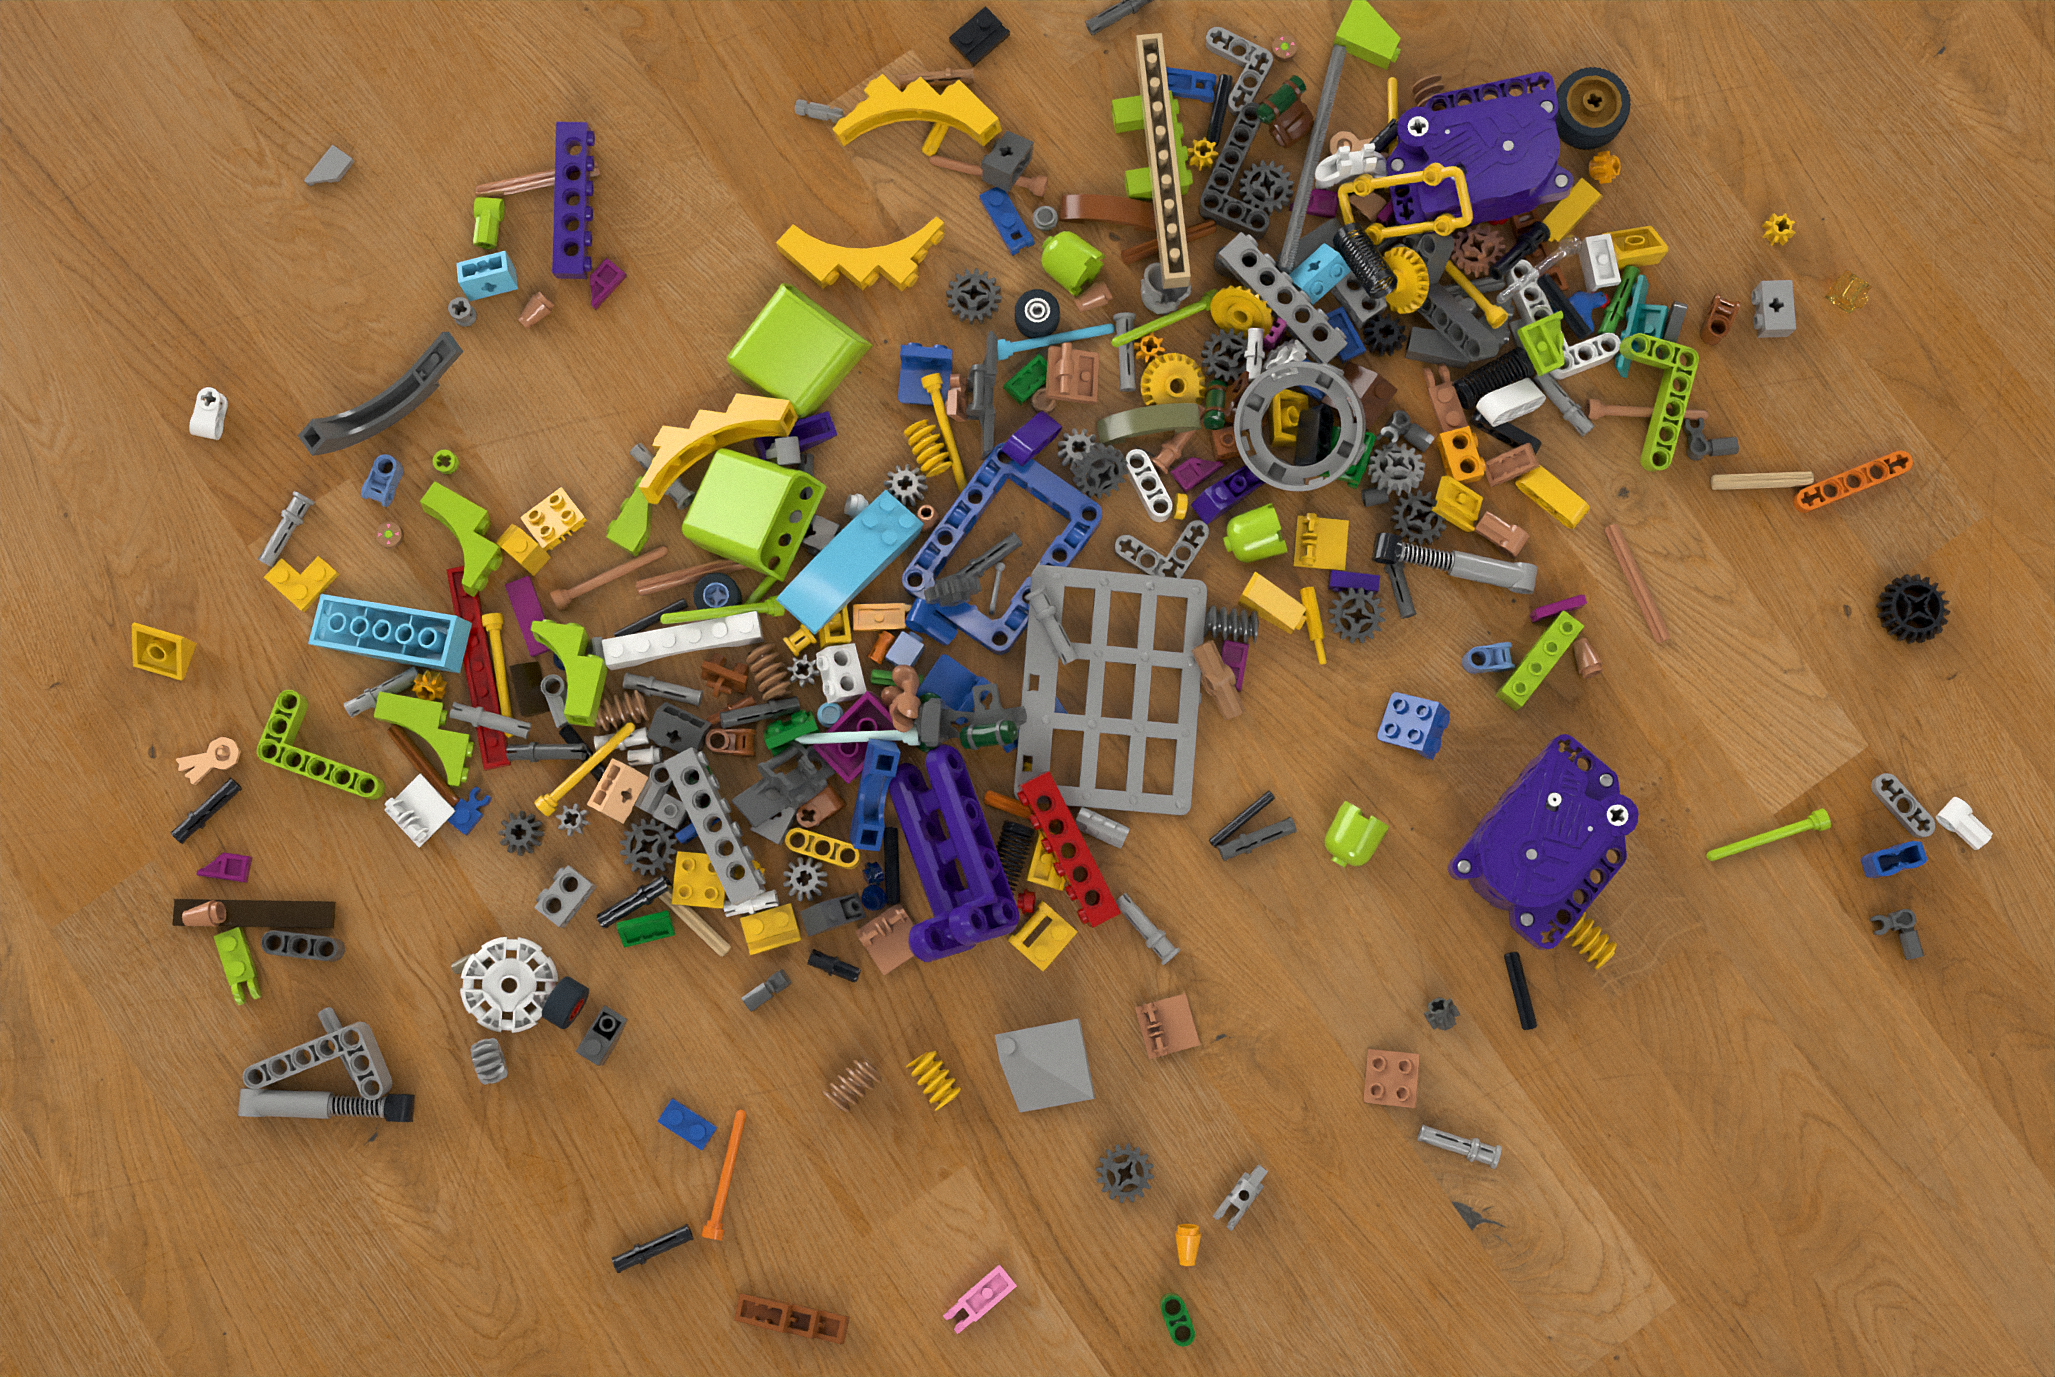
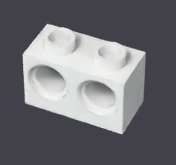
M855 643L829 646L816 653V664L821 673L823 692L827 697L828 704L856 700L865 694L867 690Z

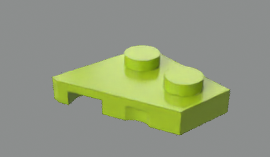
M1562 311L1517 330L1519 338L1539 377L1565 365L1564 352L1562 350L1564 333H1561L1560 321L1563 319Z

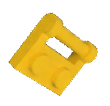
M1041 901L1037 906L1039 909L1015 936L1012 934L1007 941L1044 972L1078 931L1045 902ZM1048 916L1052 922L1033 944L1027 948L1023 942L1040 922Z

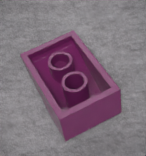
M866 691L826 733L897 729L894 727L890 717V709L882 703L874 692ZM868 742L822 743L812 746L848 784L862 773Z

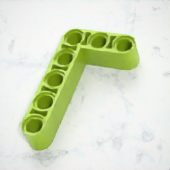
M1637 333L1625 337L1621 341L1619 350L1622 356L1633 361L1664 369L1640 459L1641 465L1645 470L1654 472L1668 468L1672 462L1699 363V356L1693 348ZM1633 340L1636 341L1639 346V350L1637 353L1633 351L1631 347V343ZM1657 347L1662 350L1663 356L1661 359L1655 354ZM1681 354L1686 357L1685 366L1680 363ZM1674 379L1680 384L1678 391L1673 388ZM1667 404H1670L1673 408L1672 416H1669L1666 412ZM1661 428L1666 432L1665 441L1659 436ZM1654 453H1656L1660 459V462L1657 466L1653 463L1652 460Z
M285 690L281 692L277 697L257 746L258 757L269 764L371 800L379 799L385 792V784L382 779L293 747L308 708V701L305 696L296 691ZM296 697V706L293 709H289L288 702ZM286 721L287 729L280 734L278 727L282 722ZM276 746V755L273 758H269L268 752L270 748ZM300 754L301 763L294 767L292 763L293 758ZM325 763L326 770L324 774L318 776L317 767ZM345 772H349L350 780L343 785L341 783V776ZM373 780L375 788L372 792L367 793L365 786L369 781Z

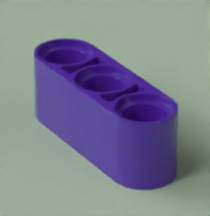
M1042 410L1007 440L1002 451L1023 467L1056 438L1063 426Z

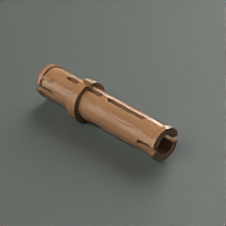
M946 68V71L899 74L900 90H904L909 83L915 82L919 77H922L931 87H948L958 80L963 84H975L973 68L959 70Z

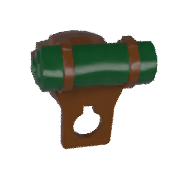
M1296 75L1285 80L1277 91L1269 94L1259 103L1260 106L1255 109L1259 120L1269 126L1268 132L1270 136H1272L1278 146L1283 148H1290L1296 144L1315 124L1308 106L1302 103L1300 99L1301 95L1306 91L1305 83Z
M1245 370L1230 386L1220 380H1212L1208 383L1205 392V410L1203 412V424L1206 429L1213 431L1222 429L1225 422L1234 424L1239 401L1248 388V371ZM1268 409L1262 418V429L1267 424Z

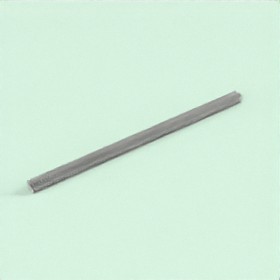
M1337 44L1332 49V56L1330 57V64L1328 65L1315 117V124L1310 136V143L1308 144L1303 171L1301 172V179L1299 180L1296 199L1278 268L1282 272L1291 273L1290 270H1292V265L1295 261L1293 260L1295 259L1294 256H1296L1294 253H1297L1296 248L1299 245L1297 242H1299L1298 239H1300L1299 236L1302 233L1301 228H1303L1301 225H1304L1302 222H1304L1305 211H1307L1305 208H1308L1307 206L1309 205L1308 200L1310 198L1308 197H1311V189H1313L1311 186H1313L1312 183L1315 180V171L1318 166L1317 164H1319L1318 161H1320V153H1322L1320 150H1322V145L1324 144L1323 139H1325L1326 128L1329 125L1328 120H1330L1331 109H1333L1331 106H1333V101L1335 100L1333 98H1335V93L1337 92L1338 79H1340V74L1342 73L1340 71H1342L1343 60L1346 57V47L1338 46Z

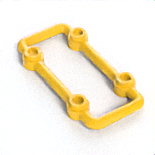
M1432 163L1424 171L1380 178H1373L1369 174H1362L1354 182L1344 183L1338 189V199L1344 224L1354 222L1348 196L1350 192H1355V194L1365 197L1376 188L1422 181L1430 186H1436L1445 178L1454 177L1463 217L1455 218L1450 213H1443L1435 221L1387 228L1380 223H1373L1365 230L1375 246L1379 245L1386 238L1435 231L1441 236H1447L1456 228L1468 226L1473 219L1464 172L1456 166L1444 167L1440 163Z

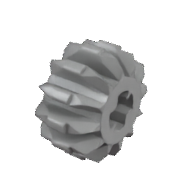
M1074 428L1072 429V436L1064 433L1063 438L1065 441L1058 442V447L1062 450L1057 452V456L1064 458L1062 461L1063 466L1071 463L1070 471L1078 466L1075 463L1076 459H1083L1081 452L1074 453V447L1078 449L1083 447V451L1088 454L1090 446L1098 449L1100 445L1097 442L1093 443L1096 439L1094 434L1086 437L1087 429H1083L1080 435L1077 429Z
M906 464L904 471H901V467L897 465L895 467L897 474L889 471L887 475L891 480L884 481V487L889 488L887 491L898 501L901 500V504L905 507L908 501H910L912 507H915V498L923 501L924 496L921 492L928 490L927 485L922 484L926 481V476H918L920 473L918 467L910 472V464ZM909 482L910 486L907 487V490H902L904 483Z
M799 857V866L796 867L795 864L790 862L788 865L794 871L792 873L784 871L783 873L785 877L791 878V880L785 881L783 886H793L788 894L793 896L798 892V901L803 900L805 893L808 901H813L812 892L814 891L818 896H821L822 892L817 887L819 885L827 887L828 885L827 882L820 881V878L828 876L827 872L817 873L823 864L818 862L812 868L814 863L812 857L808 858L806 865L803 858ZM807 872L808 876L812 875V879L808 880L809 885L804 886L802 882L799 883V879L803 878L802 874Z
M495 1038L483 1039L471 1046V1057L481 1083L484 1085L493 1084L507 1077L508 1067L498 1040Z

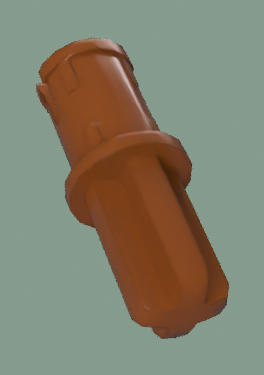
M750 694L748 697L733 704L728 703L726 708L708 716L707 721L712 723V730L722 727L720 712L754 706L757 703L753 695Z

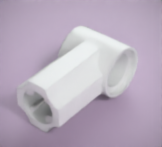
M1953 797L1937 814L1936 820L1947 830L1956 832L1974 850H1978L1991 839L1993 833L1972 815L1973 811L1965 801Z

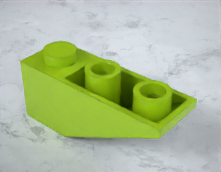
M642 476L636 480L633 487L635 491L630 499L626 498L622 503L619 517L617 520L611 521L606 531L608 533L606 537L611 543L635 557H638L651 533L652 503H648L639 488Z

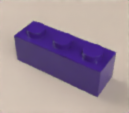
M1331 570L1328 589L1339 593L1348 591V588L1351 587L1357 593L1359 587L1364 588V595L1372 591L1374 596L1379 591L1380 575Z

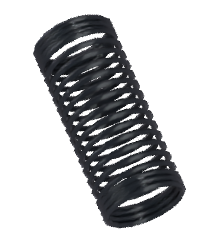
M1354 222L1341 227L1334 235L1333 244L1353 274H1355L1359 283H1361L1366 293L1372 299H1379L1388 295L1396 287L1398 279L1367 235V232H1365L1361 224ZM1360 229V231H1355L1349 234L1340 244V241L1346 234L1353 230ZM1358 233V235H1355L1354 237L1350 238L1345 244H1343L1350 236ZM1389 277H1391V278L1388 280V282L1385 283L1383 286H1381V287H1379V288H1377V289L1371 290L1372 288H1375V287H1377V286L1383 284ZM1386 285H1388L1385 289H1383V290L1380 291V292L1370 293V292L1378 291V290L1384 288Z
M1517 347L1497 357L1496 360H1492V362L1469 372L1464 377L1458 378L1452 382V386L1455 387L1461 406L1469 410L1476 406L1480 401V397L1483 398L1484 395L1496 389L1498 390L1500 387L1503 388L1504 385L1508 386V383L1513 384L1512 381L1515 383L1533 376L1535 369L1527 352L1522 347Z
M1005 820L1004 826H1002L1003 831L1000 832L1002 836H999L1000 840L997 841L999 845H996L998 856L1025 864L1022 860L1006 856L1002 853L1026 860V857L1002 848L1028 855L1027 852L1004 844H1009L1029 851V848L1011 843L1005 839L1030 847L1031 844L1025 841L1032 842L1033 840L1030 838H1034L1036 831L1025 825ZM1007 835H1011V836L1020 838V839L1025 840V841H1021V840H1018V839H1015V838H1011V837H1009V836H1007ZM999 858L1000 861L1003 862V863H1006V864H1009V865H1012V866H1015V867H1018V868H1021V869L1024 868L1023 866H1021V865H1019V864H1016V863H1013V862H1009V861H1006V860H1004V859ZM1002 864L1003 868L1022 873L1019 869ZM1004 870L1006 874L1018 878L1021 877L1019 874ZM1006 876L1009 880L1019 882L1016 878ZM1008 881L1009 885L1018 886L1016 883ZM1010 887L1012 891H1016L1015 888Z

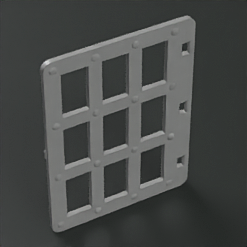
M1049 565L1037 566L1032 572L1030 593L1046 586V593L1052 605L1057 607L1056 615L1061 624L1064 587L1095 590L1090 644L1070 642L1079 657L1077 659L1089 660L1085 715L1054 713L1058 660L1060 656L1042 621L1036 620V612L1029 601L1021 706H1024L1026 710L1027 722L1020 726L1018 733L1014 781L1015 797L1019 800L1017 792L1020 791L1018 788L1019 784L1050 770L1053 729L1083 731L1079 787L1057 785L1067 806L1169 815H1184L1188 813L1191 808L1198 706L1201 704L1202 693H1200L1201 670L1191 650L1203 644L1207 600V587L1205 583L1194 579ZM1111 591L1141 594L1137 648L1107 646ZM1157 596L1187 598L1183 653L1153 650ZM1105 662L1135 665L1131 720L1101 717ZM1152 666L1182 669L1177 724L1147 721ZM1030 674L1039 676L1038 691H1029ZM1100 733L1130 736L1125 791L1095 789ZM1146 737L1176 740L1172 795L1142 793ZM1023 755L1032 756L1031 772H1022ZM1040 796L1037 803L1049 804V800L1045 796Z

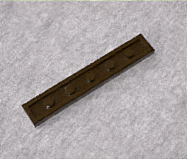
M174 899L172 925L185 926L182 920L183 912L211 900ZM215 900L224 904L226 920L220 923L219 926H210L334 928L336 902Z

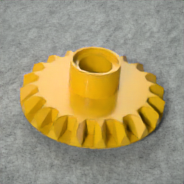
M1407 247L1392 248L1385 252L1383 258L1397 276L1398 282L1393 291L1385 296L1386 304L1388 307H1391L1393 312H1398L1399 314L1412 313L1419 309L1426 300L1429 290L1428 271L1424 261L1414 250ZM1389 277L1383 284L1377 286L1376 289L1387 283L1391 277Z
M1229 286L1227 289L1222 288L1219 292H1216L1211 300L1210 310L1212 317L1219 328L1223 329L1226 334H1229L1231 328L1234 329V335H1238L1242 331V339L1245 340L1248 338L1249 328L1264 329V339L1273 327L1274 317L1271 315L1272 309L1266 307L1267 301L1260 300L1259 294L1253 295L1250 289L1244 291L1241 286L1236 289L1233 286Z
M1167 353L1152 360L1144 370L1141 378V395L1146 406L1172 403H1194L1200 405L1206 390L1205 376L1201 371V367L1195 363V360L1183 354ZM1173 379L1177 380L1180 384V389L1177 393L1172 392L1170 389V383Z

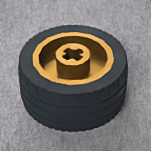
M1597 67L1582 68L1570 74L1556 91L1558 114L1555 123L1559 138L1567 145L1583 150L1600 148L1612 141L1623 128L1630 112V94L1624 85L1625 83L1613 72Z

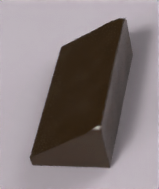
M539 662L511 665L510 671L521 716L527 718L550 712L547 699L541 690L543 678Z

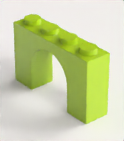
M1170 90L1169 97L1181 195L1188 194L1189 185L1193 184L1191 170H1186L1185 161H1188L1187 147L1182 146L1181 143L1184 132L1182 122L1178 123L1176 114H1179L1178 100L1173 99L1172 91ZM1141 95L1112 100L1111 112L1115 133L1144 129ZM1149 167L1125 171L1124 182L1127 198L1140 201L1153 200Z

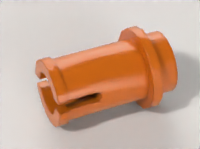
M885 630L881 634L878 633V640L869 654H867V657L880 665L897 639Z

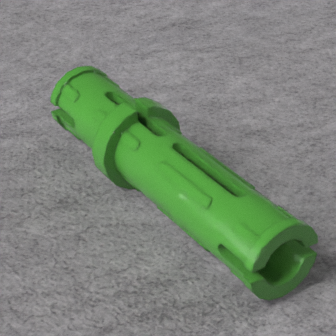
M1630 265L1625 266L1621 282L1615 290L1610 305L1604 310L1605 316L1597 332L1598 336L1604 333L1614 334L1619 321L1623 320L1625 315L1623 311L1631 295L1633 284L1636 283L1637 277L1640 274L1638 268ZM1625 284H1627V287H1626V290H1625V292H1624V294H1623V297L1620 298V295H1621V293H1622V291H1623V288H1624ZM1615 307H1618L1613 320L1610 321Z

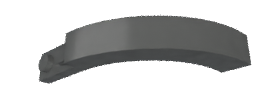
M442 332L417 362L388 389L349 411L330 417L312 419L299 433L298 437L310 454L314 456L345 449L382 432L412 412L440 386L437 381L458 359L463 350L450 332Z

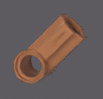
M1488 511L1485 512L1474 529L1475 532L1494 543L1499 552L1511 559H1516L1530 537L1522 528L1512 524L1508 525Z

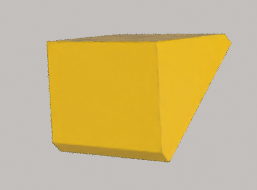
M1651 225L1602 233V235H1611L1618 270L1624 269L1627 265L1640 267L1658 264L1668 252L1667 244Z
M1284 389L1272 398L1269 405L1271 447L1296 446L1299 415L1302 410L1309 408L1308 395Z
M134 622L131 625L133 667L182 681L185 678L197 643L185 637Z

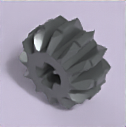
M519 811L518 818L514 813L509 814L510 823L505 820L501 821V824L506 826V830H499L498 834L506 836L500 841V844L502 846L509 845L507 852L513 853L516 850L517 855L523 856L525 849L530 854L534 853L532 844L541 846L542 843L536 839L537 836L542 837L545 833L537 830L543 824L541 821H535L536 815L530 813L526 817L525 811ZM521 827L523 830H526V836L522 835L523 839L516 835L517 831H521Z

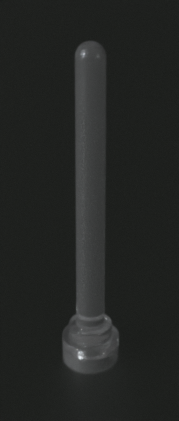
M1569 234L1562 239L1554 253L1498 294L1496 297L1497 302L1500 304L1505 303L1562 258L1575 256L1582 249L1580 239L1573 234Z

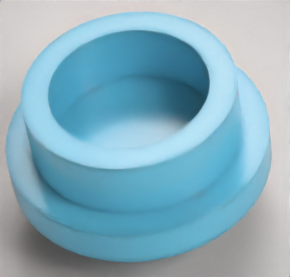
M826 702L819 707L817 712L819 722L827 728H831L844 715L842 708L837 703L828 704Z

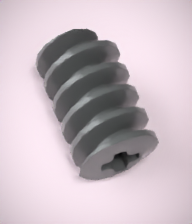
M1212 605L1206 613L1204 637L1211 631L1213 639H1216L1219 632H1222L1223 640H1226L1231 633L1235 642L1242 635L1244 643H1247L1250 636H1253L1255 644L1259 626L1257 611H1253L1250 617H1248L1247 611L1243 609L1238 616L1236 608H1232L1228 615L1226 607H1222L1219 613H1217L1216 606Z

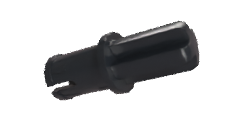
M813 949L807 965L824 970L829 976L834 974L853 983L857 982L861 973L859 968L840 961L838 956L834 958L816 949Z

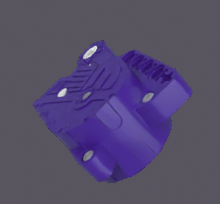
M1536 72L1440 93L1432 96L1424 107L1417 106L1407 110L1398 121V145L1386 162L1387 176L1424 171L1432 163H1440L1444 167L1456 166L1460 168L1465 175L1473 212L1472 222L1466 227L1478 225L1482 222L1511 218V216L1524 212L1528 213L1539 204L1567 198L1572 191L1573 176L1568 170L1557 165L1560 152V142L1555 123L1558 114V100L1552 76L1547 72ZM1542 84V87L1545 89L1541 90L1537 85ZM1513 89H1518L1522 94L1514 97L1509 92ZM1486 95H1494L1496 97L1486 101L1483 99ZM1462 100H1467L1471 103L1463 106L1458 105ZM1436 106H1443L1445 110L1435 112L1432 109ZM1454 177L1445 178L1436 186H1430L1424 181L1389 186L1397 226L1435 221L1443 213H1450L1455 218L1463 217ZM1399 189L1409 191V194L1405 197H1399L1395 193ZM1408 207L1409 221H1406L1404 218L1403 208ZM1433 231V232H1426V233H1423V234L1427 235V234H1433V233H1436V232H1435V231Z
M1562 734L1552 739L1540 754L1526 765L1517 780L1506 789L1497 804L1481 819L1472 835L1450 860L1447 869L1453 879L1460 881L1468 880L1473 890L1488 901L1490 905L1509 911L1510 926L1538 950H1547L1557 946L1623 866L1627 859L1625 835H1628L1635 829L1639 816L1637 806L1633 801L1620 794L1617 774L1576 739L1567 734ZM1560 743L1565 744L1564 752L1562 753L1558 750ZM1579 758L1587 762L1588 768L1586 771L1578 768L1577 761ZM1608 850L1616 853L1617 860L1615 863L1607 860L1606 854ZM1592 870H1596L1600 875L1598 884L1593 883L1590 879V872ZM1575 890L1581 891L1584 896L1581 904L1576 903L1573 899ZM1559 910L1564 911L1567 915V921L1564 925L1557 921L1556 914ZM1551 928L1556 929L1548 934L1547 939L1549 942L1542 943L1543 936L1541 933L1549 932Z

